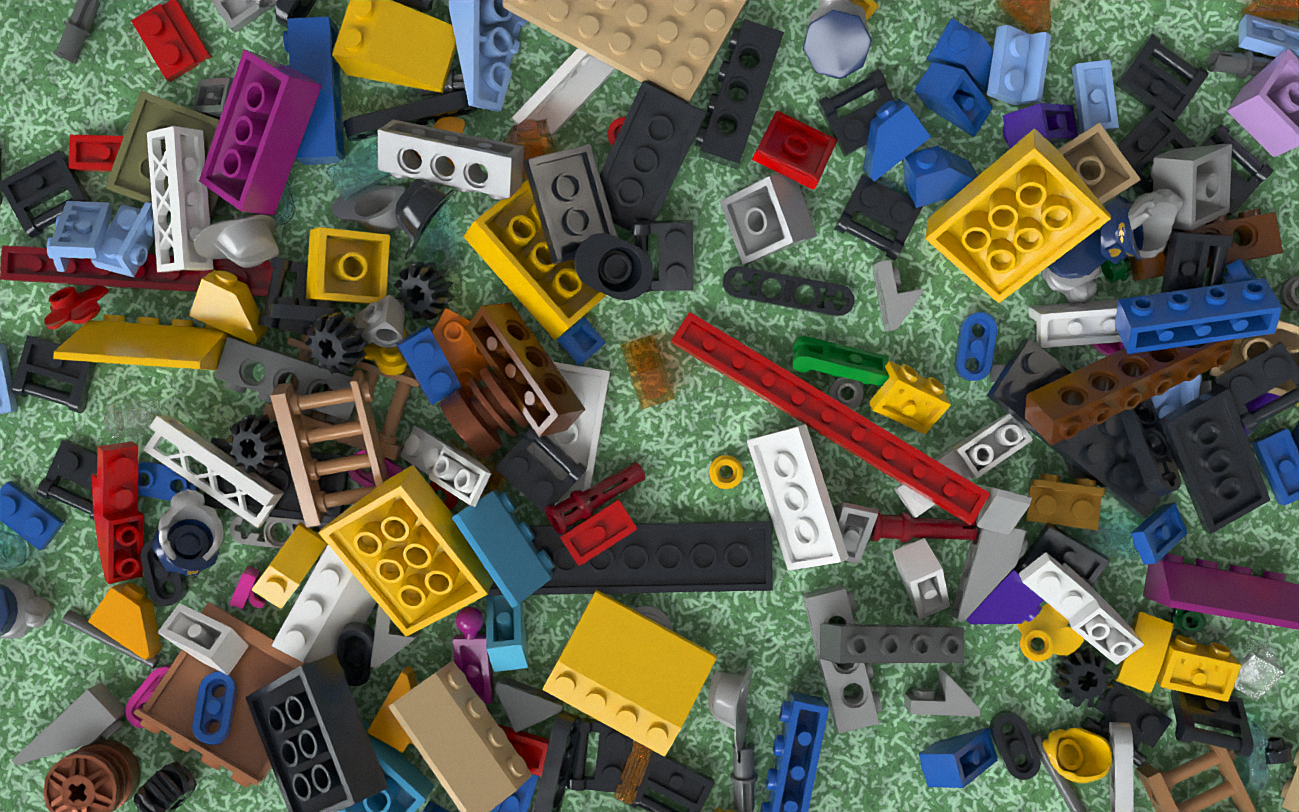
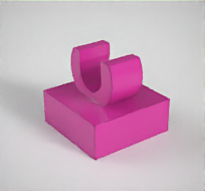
M247 566L242 573L229 605L243 609L249 600L250 604L254 607H264L266 600L257 597L256 593L252 591L260 574L259 570Z

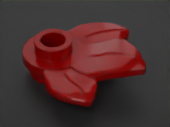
M71 286L56 291L49 297L51 312L44 318L45 325L48 329H58L69 321L74 324H82L94 319L101 311L97 301L108 294V288L95 286L85 291L77 292L75 287Z

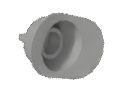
M366 185L346 191L335 200L332 212L339 219L358 221L369 233L385 234L391 231H400L403 229L397 222L395 210L397 201L406 189L403 186Z
M256 214L245 218L211 224L195 237L193 244L196 253L204 258H229L243 268L256 267L279 254V248L273 236L277 227L276 221L272 216L266 214Z
M748 667L745 674L716 672L713 675L708 694L710 712L716 720L734 729L735 747L739 751H741L745 740L747 696L752 680V667Z

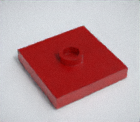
M776 110L752 160L815 190L837 139Z

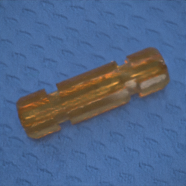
M634 741L633 748H635L634 753L630 752L621 779L623 783L622 785L618 784L615 792V798L626 804L634 803L638 792L635 791L636 785L640 786L649 759H647L648 753L652 754L653 750L637 741Z

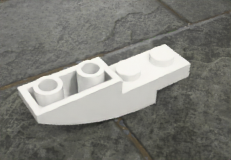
M1007 413L934 458V460L970 481L971 479L979 478L1033 439L1025 427ZM902 483L894 488L912 517H918L935 505V503Z
M414 426L400 457L428 474L430 480L474 507L491 475L490 471L483 464L460 448L441 440L417 426Z
M1047 552L1019 573L1025 585L1066 617L1074 631L1116 665L1144 645L1140 637L1083 578L1066 563L1063 565L1058 563Z

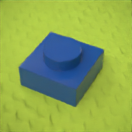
M585 317L557 339L579 366L606 344Z

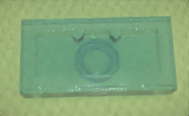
M378 141L326 168L327 175L344 201L392 176L389 172L378 170Z

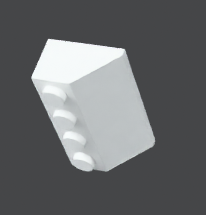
M329 545L326 547L271 645L305 663H310L335 653L337 656L338 638L343 628L351 622L366 623L377 603Z

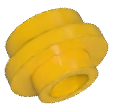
M722 455L712 461L709 468V476L717 487L731 489L741 482L743 467L735 457ZM728 465L732 468V475L729 478H722L719 471L722 466Z

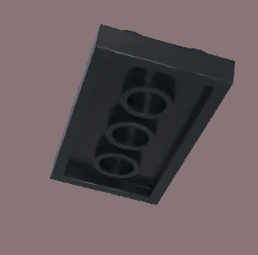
M646 81L642 82L600 173L613 223L630 232L631 222L656 220L707 114L706 111Z
M1220 384L1159 419L1202 528L1212 534L1270 501L1229 388Z
M211 438V443L228 454L230 449H232V446L225 441L226 439ZM310 450L312 459H317L318 462L348 457V455ZM284 453L285 459L280 465L273 467L267 473L260 474L258 471L255 473L284 492L269 515L304 520L286 453ZM229 455V456H231L232 458H234L235 460H237V458L235 457V455ZM344 471L321 475L318 480L320 491H325L326 494L345 491L349 472ZM216 475L218 489L224 494L236 493V487L220 475ZM206 477L208 483H210L209 477ZM204 492V505L231 510ZM248 494L245 495L247 509L252 513L259 514L264 505ZM235 496V497H230V498H232L233 500H235L236 502H238V497H237V496ZM344 505L329 507V510L324 514L322 522L330 523L342 514Z

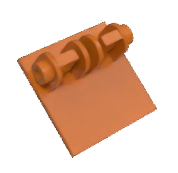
M445 307L432 330V334L462 386L460 390L471 398L474 393L468 380L474 377L481 382L480 371L490 365L465 330L470 321Z

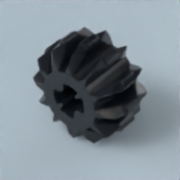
M417 261L411 264L410 267L402 269L399 273L401 279L397 280L394 284L400 291L395 299L403 301L405 312L411 310L413 319L424 318L425 320H432L436 318L438 314L441 315L445 307L450 308L448 303L455 297L448 290L454 282L446 281L444 277L447 270L441 269L437 271L436 262L425 264L423 261Z
M343 312L325 314L319 317L306 331L310 338H308L305 345L313 351L309 358H317L319 360V369L328 367L331 374L351 371L367 355L364 348H366L369 341L361 336L365 328H357L355 326V317H348L346 319Z
M255 414L247 415L241 421L234 423L230 428L232 434L225 440L232 446L228 455H235L237 458L235 467L245 465L247 474L255 473L256 471L260 474L267 473L273 467L280 465L285 459L283 454L286 452L280 431L278 430L277 421L270 423L268 414H261L259 416Z
M1088 648L1082 653L1077 649L1070 654L1071 659L1067 656L1059 655L1063 666L1062 668L1059 666L1052 667V671L1060 676L1054 678L1051 682L1054 687L1060 688L1058 692L1060 698L1063 700L1069 699L1070 704L1074 707H1079L1083 702L1089 708L1094 706L1095 697L1100 701H1106L1102 691L1103 689H1113L1112 684L1105 681L1113 673L1111 669L1104 667L1107 662L1104 657L1100 655L1095 656V652ZM1087 674L1086 680H1079L1078 682L1079 676H1085Z
M178 761L165 765L161 770L156 771L151 778L147 779V782L138 789L133 802L139 812H175L195 790L196 780L185 766L183 767Z

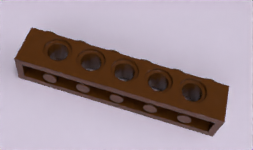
M1234 339L1127 354L1124 348L1026 395L1025 419L1050 445L1064 439H1070L1082 430L1095 424H1102L1108 418L1124 410H1131L1139 403L1155 395H1162L1180 383L1191 381L1203 372L1224 365L1231 357Z

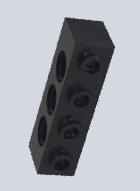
M744 19L741 30L734 28L728 46L729 49L734 50L730 62L723 61L717 81L723 82L719 95L712 93L706 111L707 114L712 115L708 128L701 126L695 146L701 147L699 157L736 170L738 169L784 32ZM747 55L752 56L756 59L758 65L751 69L745 68L741 65L739 59ZM733 88H741L745 91L747 98L743 101H734L730 98L728 92ZM722 120H729L734 123L736 130L731 134H723L719 131L717 124Z

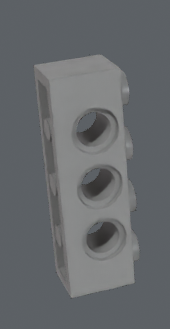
M394 119L378 129V170L389 172L393 177L417 178L423 180L428 185L445 184L454 186L461 192L477 191L487 193L489 197L499 200L510 198L522 187L524 146ZM414 150L420 154L421 159L416 156ZM446 157L453 161L455 167L447 161ZM479 164H482L487 169L488 174L481 170Z
M839 584L803 593L802 598L835 728L840 734L879 724L877 712H881L882 707L877 691L871 692L868 680L874 678L871 663L837 664L819 659L820 623H827L833 616H841L843 624H855L852 612L857 611V606L852 591L847 592L846 588ZM848 684H859V691L855 696L845 697L843 695L844 688Z

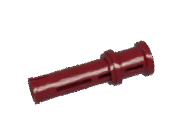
M636 461L632 462L629 466L583 492L581 490H574L566 500L555 506L551 504L546 506V516L554 530L558 534H563L569 525L581 518L584 520L590 518L593 514V509L617 497L639 482L645 481V473L639 463ZM622 480V483L602 494L603 490ZM570 509H572V511H571L570 513H568V514H566V515L564 516V513H565V512H567V511H569Z
M878 511L870 540L877 542L880 538L899 539L900 543H907L912 538L975 541L977 529H972V527H976L977 523L976 520L973 524L969 525L961 519L912 517L908 512H900L899 515H884Z

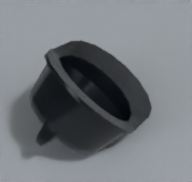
M417 179L400 196L396 203V219L412 241L405 255V260L410 257L432 218L454 193L453 189L444 194L423 180Z
M607 233L592 234L583 240L576 250L574 265L580 280L587 286L610 297L624 301L635 299L644 294L651 284L653 267L648 255L639 247Z

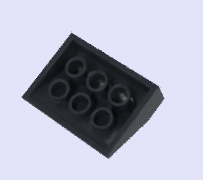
M336 653L301 665L245 697L288 812H338L388 788L384 778V771L378 763L371 745L370 736L365 730L358 712L357 703L352 697L345 679L344 670L339 664Z

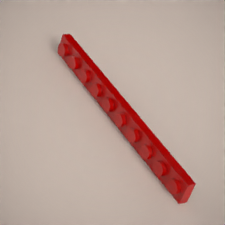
M691 312L688 313L671 339L673 345L803 424H806L811 429L969 525L974 523L991 494Z

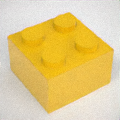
M324 227L311 229L306 299L369 305L386 297L390 235Z

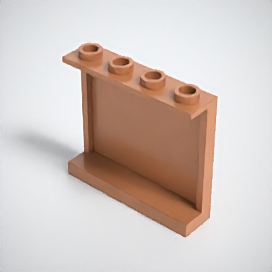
M208 602L201 614L232 628L249 645L229 674L236 682L238 688L230 735L226 740L217 745L204 744L195 737L192 725L200 683L207 675L220 671L202 663L184 650H181L144 707L136 709L133 714L142 719L140 725L155 734H159L162 730L172 736L170 743L186 752H189L192 748L201 753L203 756L200 760L216 770H219L221 766L233 772L231 779L247 788L251 784L258 786L264 782L272 767L245 697L307 663L301 662L271 646L274 639L215 604ZM225 687L218 688L214 696L216 698L223 696ZM214 722L209 726V733H214L219 729V722Z

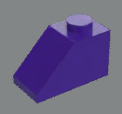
M1038 103L1002 115L1004 121L1003 136L1009 149L1034 128L1051 144L1071 141L1079 136L1073 105Z
M1012 569L965 621L971 625L1022 624L1024 620L1030 622L1042 610L1040 604L1044 599L1025 585L1020 575Z

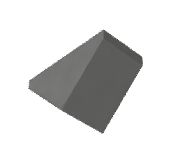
M224 77L199 80L193 110L220 119L234 78Z
M502 675L495 687L515 733L560 713L564 701L546 691Z

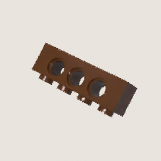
M1260 208L1238 213L1239 219L1227 221V216L1221 215L1217 219L1192 231L1172 228V231L1225 235H1233L1235 230L1240 236V243L1237 245L1233 242V247L1228 248L1226 264H1230L1239 258L1247 261L1283 253L1276 212L1261 215ZM1210 246L1206 268L1210 267L1213 246ZM1164 250L1155 257L1144 258L1142 261L1138 260L1135 256H1129L1133 280L1139 281L1163 276L1167 258Z
M511 302L482 305L465 327L467 333L539 437L567 431L586 410Z

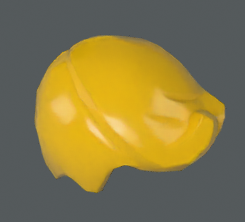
M1082 728L1053 730L1049 733V739H1045L1042 742L1050 764L1057 770V773L1072 782L1085 784L1097 781L1106 776L1112 765V752L1108 741L1100 735Z

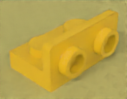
M889 361L885 368L890 377L869 401L872 410L922 434H926L951 406L944 393L945 387L933 377H928L927 379L918 375L909 365L902 364L900 366Z
M1177 635L1176 638L1170 637L1164 661L1156 681L1163 688L1228 702L1241 664L1231 654V650L1222 644L1211 642L1208 646L1199 644L1189 637Z

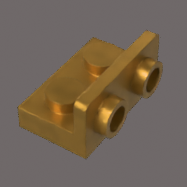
M1039 474V480H1030L1028 497H1031L1032 500L1026 510L1025 521L1046 524L1049 522L1054 525L1098 530L1101 499L1105 495V488L1096 487L1097 481L1075 478L1074 484L1060 483L1061 476Z

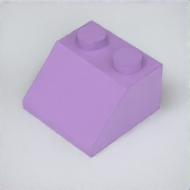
M1289 48L1278 55L1240 90L1227 110L1273 157L1299 146V59Z

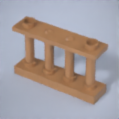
M302 334L300 339L289 337L287 344L301 348L298 358L311 362L312 358L309 357L313 351L305 345L310 337ZM361 361L357 364V367L366 370L364 379L370 380L373 392L379 375L398 381L382 432L378 431L383 457L392 460L401 459L400 455L404 445L396 443L398 437L395 434L411 386L421 387L412 371L408 368L399 375H386L380 372L377 365ZM293 373L290 382H292L295 391L299 381ZM325 384L323 392L331 391V387ZM267 403L263 415L268 414L269 419L277 421L273 404ZM313 410L312 415L300 414L303 427L308 426L309 429L336 425V423L325 420L326 413ZM363 434L333 439L367 451Z
M362 370L355 371L350 381L351 387L300 396L299 393H294L292 382L278 384L270 395L306 528L320 525L329 507L357 503L389 479L370 402L374 401L373 388L370 380L365 381ZM355 401L359 421L309 429L308 426L303 427L300 415L303 413V410ZM363 434L368 452L318 462L317 459H312L309 447L315 442ZM367 467L372 468L376 484L374 486L328 494L325 491H320L318 480L321 475Z
M1206 744L1209 752L1167 772L1163 770L1158 771L1148 763L1136 768L1156 812H1198L1230 796L1238 812L1256 811L1232 762L1236 759L1232 750ZM1215 765L1217 766L1224 783L1182 803L1174 802L1169 792L1173 790L1172 785Z

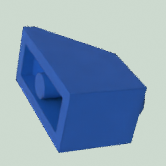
M951 18L939 35L926 60L931 63L936 62L963 69L980 91L985 93L988 89L993 49L982 35Z
M936 62L931 63L914 90L928 109L972 137L976 136L993 109L965 70Z
M901 99L895 102L891 100L882 105L876 112L877 116L870 123L863 170L874 182L931 138L908 104Z
M938 145L910 153L904 158L905 187L916 208L952 198L978 177L970 161Z
M989 728L934 742L919 753L921 769L924 772L928 787L964 788L998 761Z

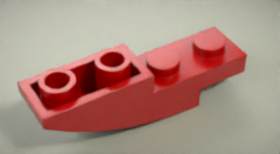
M130 441L97 446V473L92 474V496L97 543L105 581L108 584L143 577V567L140 558L143 548V514L138 510V445Z

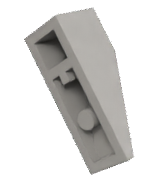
M978 526L975 527L977 529V536L975 541H971L951 608V616L964 622L1017 565L1019 557H1023L1027 548L1025 530L1014 527L1010 534L1005 535L979 528Z
M101 682L87 689L12 761L15 765H19L90 744L102 736L109 739L124 726L120 720L126 716L125 707Z

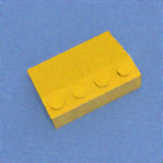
M1034 128L928 218L925 239L995 301L1000 303L1109 221L1111 215L1064 156Z
M528 180L522 183V187L510 198L500 200L477 218L463 236L554 340L559 338L607 296L587 286L580 280L575 271L574 259L553 265Z
M103 314V321L90 320L59 346L54 351L53 359L217 370L227 337L236 339L238 337L206 324V328L193 327L194 321L172 319L171 325H159V318L137 317V323L125 322L126 316Z
M414 465L383 482L319 531L321 537L405 637L488 595L494 581L452 519L454 515Z
M596 589L553 666L542 690L665 757L680 732L717 659V655Z

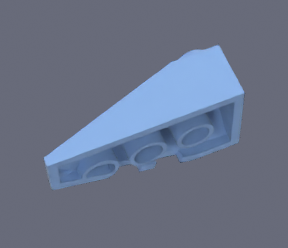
M449 0V11L469 106L491 111H501L512 75L509 69L513 54L518 53L520 42L517 40L521 26L526 25L527 20L503 8V0Z

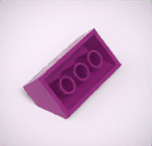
M244 49L199 182L240 211L275 215L322 85L297 70Z
M1167 553L1156 564H1148L1142 597L1171 608L1299 630V584L1285 581L1286 574L1264 570L1263 576L1252 575V568L1230 564L1229 570L1218 569V562L1196 558L1195 564L1184 563V556Z

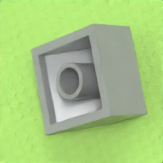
M1232 144L1173 149L1154 157L1151 168L1153 192L1158 189H1170L1183 200V206L1175 216L1172 228L1192 231L1217 219L1221 215L1229 213Z
M782 174L768 176L720 201L743 265L817 237L798 182Z

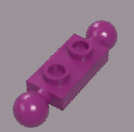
M467 606L462 608L456 616V626L464 634H456L452 639L454 662L465 674L468 683L485 704H492L495 698L493 672L486 650V634H478L483 625V615L479 609Z

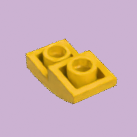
M1138 612L1135 615L1132 629L1140 637L1144 645L1119 663L1115 681L1151 693L1164 661L1174 623Z

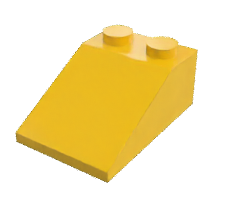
M350 0L332 55L346 75L443 93L457 45L453 26L449 23L392 0Z

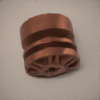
M487 366L480 371V375L487 385L486 387L474 377L468 380L475 394L472 398L460 389H456L439 403L444 415L453 428L483 460L503 446L497 432L498 429L502 428L512 437L518 434L511 421L512 418L523 429L530 425L498 376Z
M99 739L82 746L53 765L47 774L43 789L46 807L50 812L115 811L132 798L139 786L140 768L138 760L129 747L117 740Z

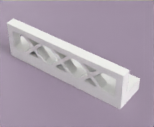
M578 48L512 117L515 126L541 150L617 69Z
M172 126L147 132L157 272L213 270V259L200 256L196 253L193 245L195 237L203 229L210 226L208 190L205 185L199 182L205 164L203 130ZM161 139H165L166 144L164 156L161 150ZM166 175H167V176H168V184H169V186H168L167 190L165 191V189H164V179H165V177H166ZM168 211L171 212V223L169 226L167 225L166 217ZM171 245L174 250V263H170L169 249Z
M1118 299L1088 301L1086 305L1082 303H1061L1028 306L1029 317L1037 322L1036 344L1041 348L1122 342L1115 327Z
M171 415L156 416L149 427L155 433L143 449L144 451L257 528L262 526L284 493L256 473L247 474L244 465L235 467L237 460ZM165 438L178 447L179 454L168 456L157 447L162 439ZM188 456H192L207 467L208 473L196 475L190 471ZM180 458L181 464L174 459ZM216 475H220L236 487V493L224 494L218 489ZM209 477L210 483L202 478ZM246 494L264 505L258 516L247 509ZM235 496H237V497H238V502H236L235 500H233V499L230 498V497H235Z

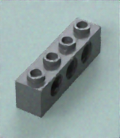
M227 337L214 378L226 381L224 387L233 391L246 393L247 388L259 392V399L272 403L270 395L278 384L286 383L287 377L292 373L297 376L299 385L294 393H299L300 396L319 393L321 386L324 384H328L332 390L351 387L350 381L353 376L343 372L331 374L328 368L319 369L318 364L254 345L244 340ZM258 363H261L265 368V375L258 382L253 376V369ZM355 401L303 410V413L312 415L313 410L326 413L324 419L336 424L346 423V420L357 421L359 417Z
M820 623L819 659L836 663H964V628L934 624Z

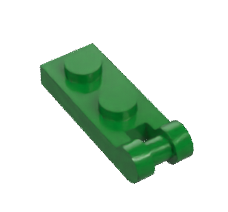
M800 336L794 340L792 365L798 372L805 373L812 369L834 377H845L867 385L873 384L883 386L890 377L885 368V365L889 362V356L808 336Z

